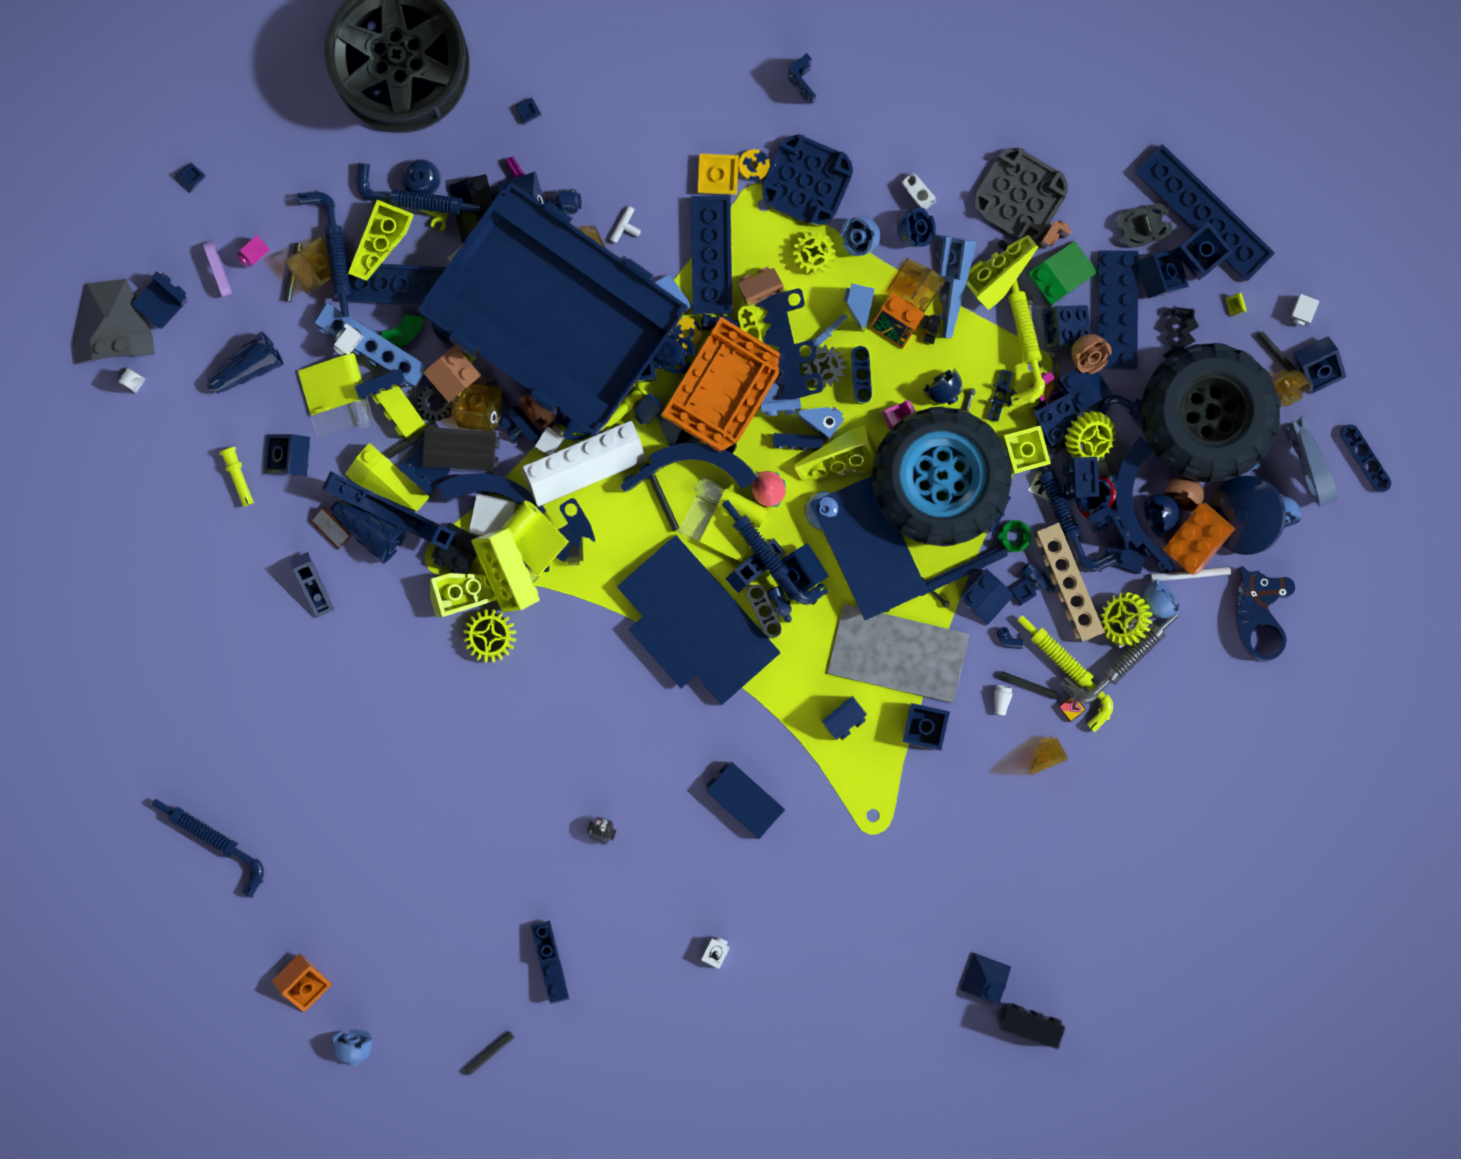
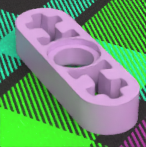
M211 241L203 244L222 297L232 295L231 287L214 242Z

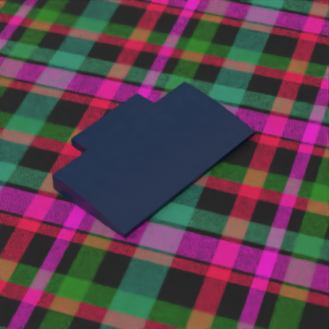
M677 535L617 586L643 616L628 630L680 688H683L696 676L719 703L723 705L781 654Z

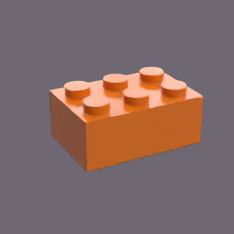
M1199 504L1163 550L1191 575H1196L1200 573L1236 528L1208 504Z

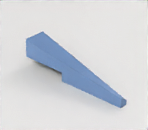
M935 234L934 238L938 241L936 258L939 259L940 270L937 272L939 302H942L943 308L940 320L944 322V333H941V337L952 338L977 241Z

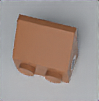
M765 267L758 271V275L753 277L747 275L740 279L741 282L738 283V288L747 306L754 305L771 295L783 292L784 286L774 267L771 269Z
M453 346L423 372L448 403L481 376L456 346Z

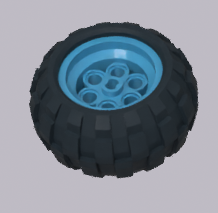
M944 406L930 407L914 412L893 426L879 445L872 468V484L875 499L879 509L889 523L898 532H901L913 541L940 547L953 546L970 541L986 531L1002 513L1007 503L1012 483L1009 455L1004 443L995 433V430L988 423L968 411ZM938 452H945L948 459L945 462L939 461L937 459ZM927 461L930 464V469L922 471L919 467L920 462ZM956 462L964 464L965 469L963 472H957L954 469ZM945 471L948 478L947 480L942 479L940 481L937 478V472L942 473ZM921 481L929 483L930 489L928 491H922L919 488ZM955 482H962L964 484L962 492L954 490L953 485ZM939 491H943L947 495V499L943 502L938 501L936 498V493Z

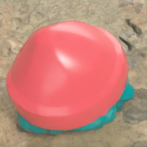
M759 472L757 475L760 478L749 486L754 497L753 500L766 507H778L785 497V480L781 479L778 472Z

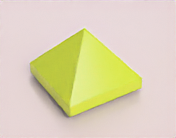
M1241 292L1225 298L1231 317L1247 311Z

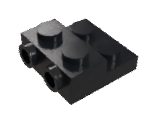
M450 523L447 528L456 533L447 550L436 546L431 555L434 558L433 563L442 568L447 565L452 568L451 573L468 574L477 558V553L471 540L477 537Z

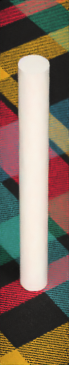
M1230 567L1202 569L1196 575H1191L1188 571L1151 574V581L1154 582L1156 579L1168 581L1230 575L1231 570Z

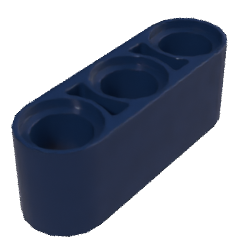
M857 346L851 354L854 400L859 404H867L872 397L870 356L866 347ZM863 351L866 358L861 361L857 360L855 352ZM859 370L867 373L865 380H859L856 377V373ZM858 391H867L868 398L865 400L859 399L857 396Z

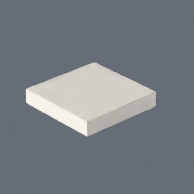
M477 494L469 533L485 535L501 529L514 514L516 502Z

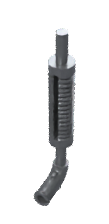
M1175 614L1170 618H1166L1158 626L1153 623L1149 627L1150 631H1145L1144 633L1146 638L1140 637L1138 643L1135 642V644H1132L1127 649V652L1124 651V654H1121L1122 657L1119 656V659H1116V662H1113L1111 667H1108L1103 672L1105 678L1091 691L1078 688L1068 677L1064 678L1065 682L1061 681L1059 687L1066 691L1073 701L1076 700L1080 703L1093 702L1110 683L1116 685L1129 670H1132V667L1134 668V665H1137V662L1143 659L1142 657H1145V654L1147 655L1151 651L1150 649H1153L1156 644L1166 637L1164 631L1178 618V615Z

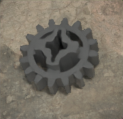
M824 345L823 349L820 350L819 346H816V356L820 354L826 355L824 358H815L803 364V367L807 368L804 375L813 374L811 365L816 367L817 373L820 374L821 366L819 364H824L828 359L827 367L829 370L825 369L822 372L821 379L823 388L827 383L829 387H832L833 381L837 384L839 383L838 376H844L840 370L846 368V366L841 365L845 359H839L841 352L834 353V347L827 350V345ZM832 357L837 362V368L832 365ZM825 375H834L829 379L823 380V376ZM810 378L808 382L814 380V386L816 387L819 383L818 380Z

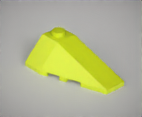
M377 200L348 274L367 281L407 234L414 214Z
M1029 235L1008 245L1007 250L998 254L996 252L991 255V259L974 264L970 268L966 285L976 298L990 310L1006 295L1038 249V246Z
M863 425L845 432L796 463L794 468L802 481L826 478L827 475L833 474L845 476V473L850 472L864 474L872 471L877 450L868 429Z
M370 443L356 457L345 473L354 483L416 512L430 498Z
M448 573L430 579V599L436 617H444L497 600L486 575Z

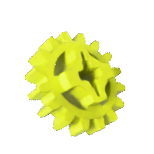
M812 231L811 236L804 233V239L798 238L800 244H794V248L798 251L793 252V256H798L795 263H801L800 270L805 267L807 268L806 273L813 270L814 274H817L818 269L823 273L824 266L831 267L829 261L835 260L831 254L836 253V250L831 249L834 245L833 242H827L829 236L823 238L822 232L817 236ZM810 240H815L811 245H804ZM821 243L826 246L828 253L822 250ZM816 248L819 255L816 254L815 257H812L809 250L813 251ZM801 253L807 256V263L803 260ZM818 260L824 261L819 265H814V263Z

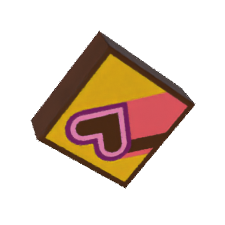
M1071 697L1058 706L1070 722L1086 710L1080 702L1073 701Z

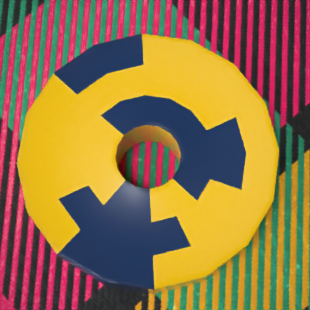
M748 150L743 153L739 160V171L745 179L759 181L768 174L770 168L769 158L761 150ZM752 162H756L758 167L754 169L750 165Z
M681 318L672 331L674 335L678 336L677 341L679 337H682L695 344V347L702 338L700 324L692 318ZM683 331H690V335L688 337L683 336ZM683 343L684 349H688L687 344Z

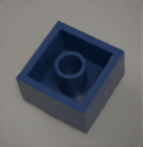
M910 703L902 742L941 751L950 712Z

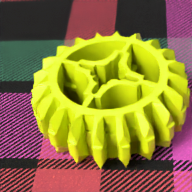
M1090 411L1089 414L1083 412L1082 417L1077 416L1076 422L1071 421L1072 427L1067 428L1069 434L1064 436L1067 439L1065 444L1068 447V453L1073 458L1098 457L1099 460V458L1105 459V453L1110 454L1109 448L1114 447L1112 441L1117 440L1116 436H1114L1117 431L1113 428L1115 425L1108 416L1101 412ZM1098 425L1101 427V433H1099ZM1080 442H1082L1083 450H1081Z
M1127 592L1126 595L1120 593L1119 598L1114 595L1113 602L1107 600L1108 607H1102L1105 614H1100V617L1104 619L1100 623L1102 626H1105L1103 630L1105 634L1107 633L1106 638L1112 639V642L1115 644L1119 642L1122 646H1125L1126 643L1132 645L1133 641L1138 643L1139 636L1146 638L1143 632H1149L1150 629L1147 627V624H1152V621L1148 619L1152 616V613L1148 612L1150 607L1145 604L1146 600L1140 599V596L1137 594L1133 596L1130 592ZM1128 604L1135 605L1138 613L1131 612ZM1114 625L1121 626L1124 634H1118Z
M487 609L484 610L485 616L483 617L480 612H477L476 614L479 619L476 620L471 616L470 619L474 623L472 625L466 623L470 631H463L464 634L469 635V638H464L463 641H470V644L465 648H473L470 652L471 656L475 655L476 652L479 653L476 658L477 660H480L483 655L485 663L488 662V657H491V661L495 663V656L497 655L500 660H503L501 653L504 652L508 656L510 653L506 650L507 647L514 649V646L509 644L510 641L516 642V638H511V635L516 634V630L510 631L509 629L514 626V623L507 625L506 622L510 618L507 616L502 620L503 612H500L498 617L495 616L496 610H492L491 615L488 614ZM489 620L486 630L475 631L481 622ZM495 620L503 625L506 636L496 633ZM492 630V634L500 638L492 639L488 646V638L480 634L485 635L486 632L488 633V631ZM474 637L484 640V652L476 646ZM495 641H505L499 650L490 653L492 644Z

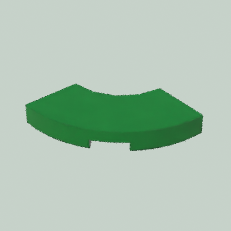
M405 314L403 321L398 327L382 331V338L393 343L398 348H402L419 334L425 317Z

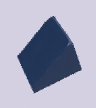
M190 163L178 174L176 181L187 192L191 193L206 175L193 163Z

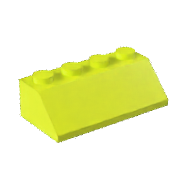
M509 528L498 529L471 540L502 612L523 610L540 600L537 588L530 579V572L524 565L522 554L514 542V535Z

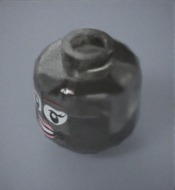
M596 817L594 820H590L586 834L589 835V840L606 845L609 840H614L617 830L613 829V821Z

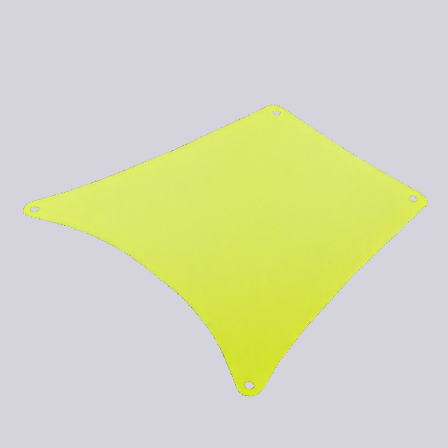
M754 183L741 191L731 206L732 314L722 315L731 317L732 321H739L738 311L740 308L747 306L738 288V283L741 282L740 279L747 275H751V277L758 275V271L765 267H769V269L774 267L784 286L783 292L796 288L801 289L803 292L804 307L787 312L794 344L808 340L813 341L824 329H828L843 314L848 316L831 333V337L829 336L819 346L820 350L823 349L824 345H827V350L834 347V353L841 352L839 359H845L841 365L846 366V368L840 370V372L844 376L837 377L839 379L838 384L833 381L832 387H829L827 383L822 392L800 398L801 410L823 407L832 409L835 407L843 413L842 418L844 420L829 440L823 437V446L845 432L865 425L873 439L876 450H878L883 438L889 431L881 413L882 411L906 400H909L914 406L915 412L930 407L942 406L965 410L969 397L968 390L970 388H974L976 393L972 397L969 412L988 423L995 430L998 437L1035 427L1038 420L1031 416L1028 409L1039 404V400H1036L1034 403L1030 402L1018 406L1017 408L1014 406L1007 407L1006 404H1003L998 422L988 419L992 405L988 400H993L997 387L993 386V383L998 384L1002 369L1013 372L1008 390L1015 389L1017 394L1028 391L1029 386L1035 382L1033 373L1028 369V364L1024 362V354L1022 353L1023 350H1021L1022 347L1020 346L1021 343L1018 336L960 306L952 338L941 337V333H944V322L940 320L934 345L925 343L926 331L921 330L922 318L904 348H900L870 328L890 294L893 292L924 312L925 315L930 316L931 314H943L942 302H939L938 293L871 253L864 256L849 254L843 247V237H841L838 231L827 224L818 227L812 226L773 210L771 207L768 211H761L758 208V202L763 199V184ZM812 231H814L815 235L818 236L822 232L823 238L829 236L828 243H834L831 249L836 250V253L831 254V256L835 260L829 261L830 268L824 266L823 273L820 269L817 270V274H814L813 270L806 273L807 268L804 267L800 270L801 263H795L798 256H793V252L798 250L794 248V244H800L798 238L804 239V233L811 236ZM810 240L804 245H811L815 240ZM821 243L822 250L828 253L826 246ZM816 248L813 251L809 250L812 257H815L816 254L819 255ZM801 253L803 260L807 263V256ZM691 257L676 276L674 282L692 305L690 309L684 312L682 318H692L701 327L702 315H693ZM818 260L814 263V265H819L824 261ZM852 283L875 289L865 331H860L846 308L847 302L843 301L846 287L851 288ZM796 293L791 294L788 298L789 304L792 306L798 305L800 303V296ZM754 304L749 307L753 308L756 312L764 342L766 331L772 324L763 322L768 310L764 309V307H757ZM744 310L742 318L747 320V324H743L744 328L749 325H756L755 321L753 323L750 322L752 312L749 313L747 310ZM720 314L711 315V317H719V316H720ZM712 329L710 331L702 330V338L695 347L694 356L691 357L688 354L684 358L686 364L693 363ZM755 329L747 331L748 334L757 338L758 333ZM683 331V336L688 337L690 335V331ZM768 345L776 351L779 350L777 346ZM804 345L800 348V355L803 358L805 356L809 357V351L812 349L810 346ZM857 346L866 347L870 356L872 397L867 404H859L854 400L851 354ZM1039 348L1042 360L1039 361L1041 364L1040 372H1045V374L1051 372L1053 375L1052 358L1048 353ZM863 351L855 352L857 360L861 361L866 358ZM826 354L817 355L816 358H824ZM832 357V365L837 368V362ZM828 359L824 364H819L821 366L820 375L825 369L829 370L827 367ZM808 361L799 364L801 377L805 376L804 372L807 370V368L803 367V364L808 363ZM1056 362L1057 379H1058L1059 369H1058V363ZM682 364L674 366V369H680ZM811 365L812 373H817L816 367ZM956 368L963 384L962 391L957 396L958 400L951 405L947 403L935 404L930 401L922 389L924 385L928 384L930 386L933 384V378L949 369L952 372ZM656 369L657 381L639 383V385L647 394L651 392L665 409L685 374H674L667 370ZM859 370L856 373V377L859 380H865L867 373ZM1004 373L1002 379L1008 380L1009 375ZM825 375L823 376V380L829 379L834 375ZM814 380L807 381V388L809 390H816L819 383L815 387ZM1053 380L1045 385L1042 394L1045 400L1048 399L1054 387ZM860 390L857 396L859 399L865 400L868 398V393L865 390ZM998 392L996 394V397L998 399H1002L1004 397V394L1002 392ZM1006 393L1004 401L1008 402L1010 393ZM995 404L994 408L999 409L1000 405ZM760 405L742 437L737 442V448L733 454L744 460L757 474L764 471L778 472L781 479L785 480L786 493L778 507L763 506L769 510L758 532H760L762 538H765L764 541H767V543L774 538L783 548L786 554L780 558L781 560L808 543L829 577L820 582L825 585L820 590L822 591L827 587V594L818 599L814 605H802L794 599L791 601L784 591L785 600H790L792 611L789 614L792 620L790 623H786L784 618L774 611L782 630L777 638L772 639L768 637L781 654L742 688L778 718L801 742L818 763L859 828L869 835L879 834L890 826L896 807L903 763L909 747L908 743L902 742L910 703L921 705L924 696L828 673L843 606L858 607L823 530L813 528L805 517V505L813 494L820 491L836 492L872 476V471L864 474L850 472L845 473V476L833 474L827 475L826 478L802 481L794 465L815 451L810 448L808 450H800V448L790 450L788 447L776 449V446H773L774 433L821 435L797 417L800 411L793 415H785V412H778L777 416H766V413L761 414ZM630 410L609 430L632 421L640 438L646 461L542 505L547 511L543 515L558 530L568 524L560 511V505L570 498H575L591 524L595 542H592L589 538L581 537L578 555L571 556L569 554L564 562L555 557L549 564V571L542 572L540 576H537L530 569V579L533 585L581 598L637 622L643 616L617 586L677 535L764 633L747 597V590L751 585L758 584L766 592L773 587L781 585L779 581H775L771 576L772 573L766 570L741 592L737 593L725 578L755 554L752 552L753 549L749 548L743 562L740 563L700 543V539L725 489L755 502L752 491L749 489L750 485L741 489L737 482L722 468L701 460L679 461L659 470L654 475H656L680 527L679 530L673 532L649 478L629 492H624L620 486L624 483L623 479L630 474L636 475L640 472L639 468L648 462L652 464L648 456L665 447H669L657 417L648 426L645 423L641 425L633 417L636 415L634 411ZM993 411L991 417L997 418L998 412ZM555 423L553 426L563 431V436L566 430L565 425H557ZM572 432V435H575V436H581V435H585V434H586V433H580V434H579V433H573V432ZM591 434L587 438L578 441L565 438L557 452L592 438L594 435ZM534 447L504 478L518 483L531 493L522 474V468L548 455ZM945 452L937 453L939 461L945 462L948 459ZM922 461L919 467L922 471H928L930 464L927 461ZM956 462L954 469L957 472H963L965 466L962 462ZM945 471L942 473L937 472V478L940 481L942 479L947 480L948 475ZM921 481L919 488L922 491H928L930 485L927 481ZM955 482L953 488L957 492H962L964 484L962 482ZM939 491L936 493V498L938 501L943 502L947 499V495L945 492ZM488 493L486 495L515 502L510 498L495 493ZM518 503L515 505L514 513L520 507ZM570 503L566 505L565 512L568 516H574L577 513V508L574 504ZM474 508L456 521L454 525L469 532ZM988 530L970 541L941 547L921 544L903 534L902 536L921 577L926 582L975 559ZM431 543L425 553V563L428 569L434 574L441 576L451 573L452 568L447 565L442 568L433 563L434 558L431 555L437 545ZM574 545L571 548L572 553L576 552ZM477 556L468 574L486 575ZM969 575L934 590L944 600L949 601V607L944 608L942 603L930 592L890 609L888 613L885 611L883 614L949 629L959 603V597L962 595ZM753 588L750 591V595L754 599H759L762 595L761 590L758 588ZM767 594V597H768V599H769V601H770L772 607L775 608L776 606H775L774 601H773L772 599H770L769 596H768V594ZM762 606L758 612L760 616L767 617L770 614V609L767 606ZM768 625L767 632L769 634L775 635L778 633L777 625ZM853 696L867 715L864 717L866 721L858 728L855 725L850 728L851 734L845 739L841 740L838 738L836 740L821 721ZM871 809L879 812L880 816L876 822H871L867 819V812Z

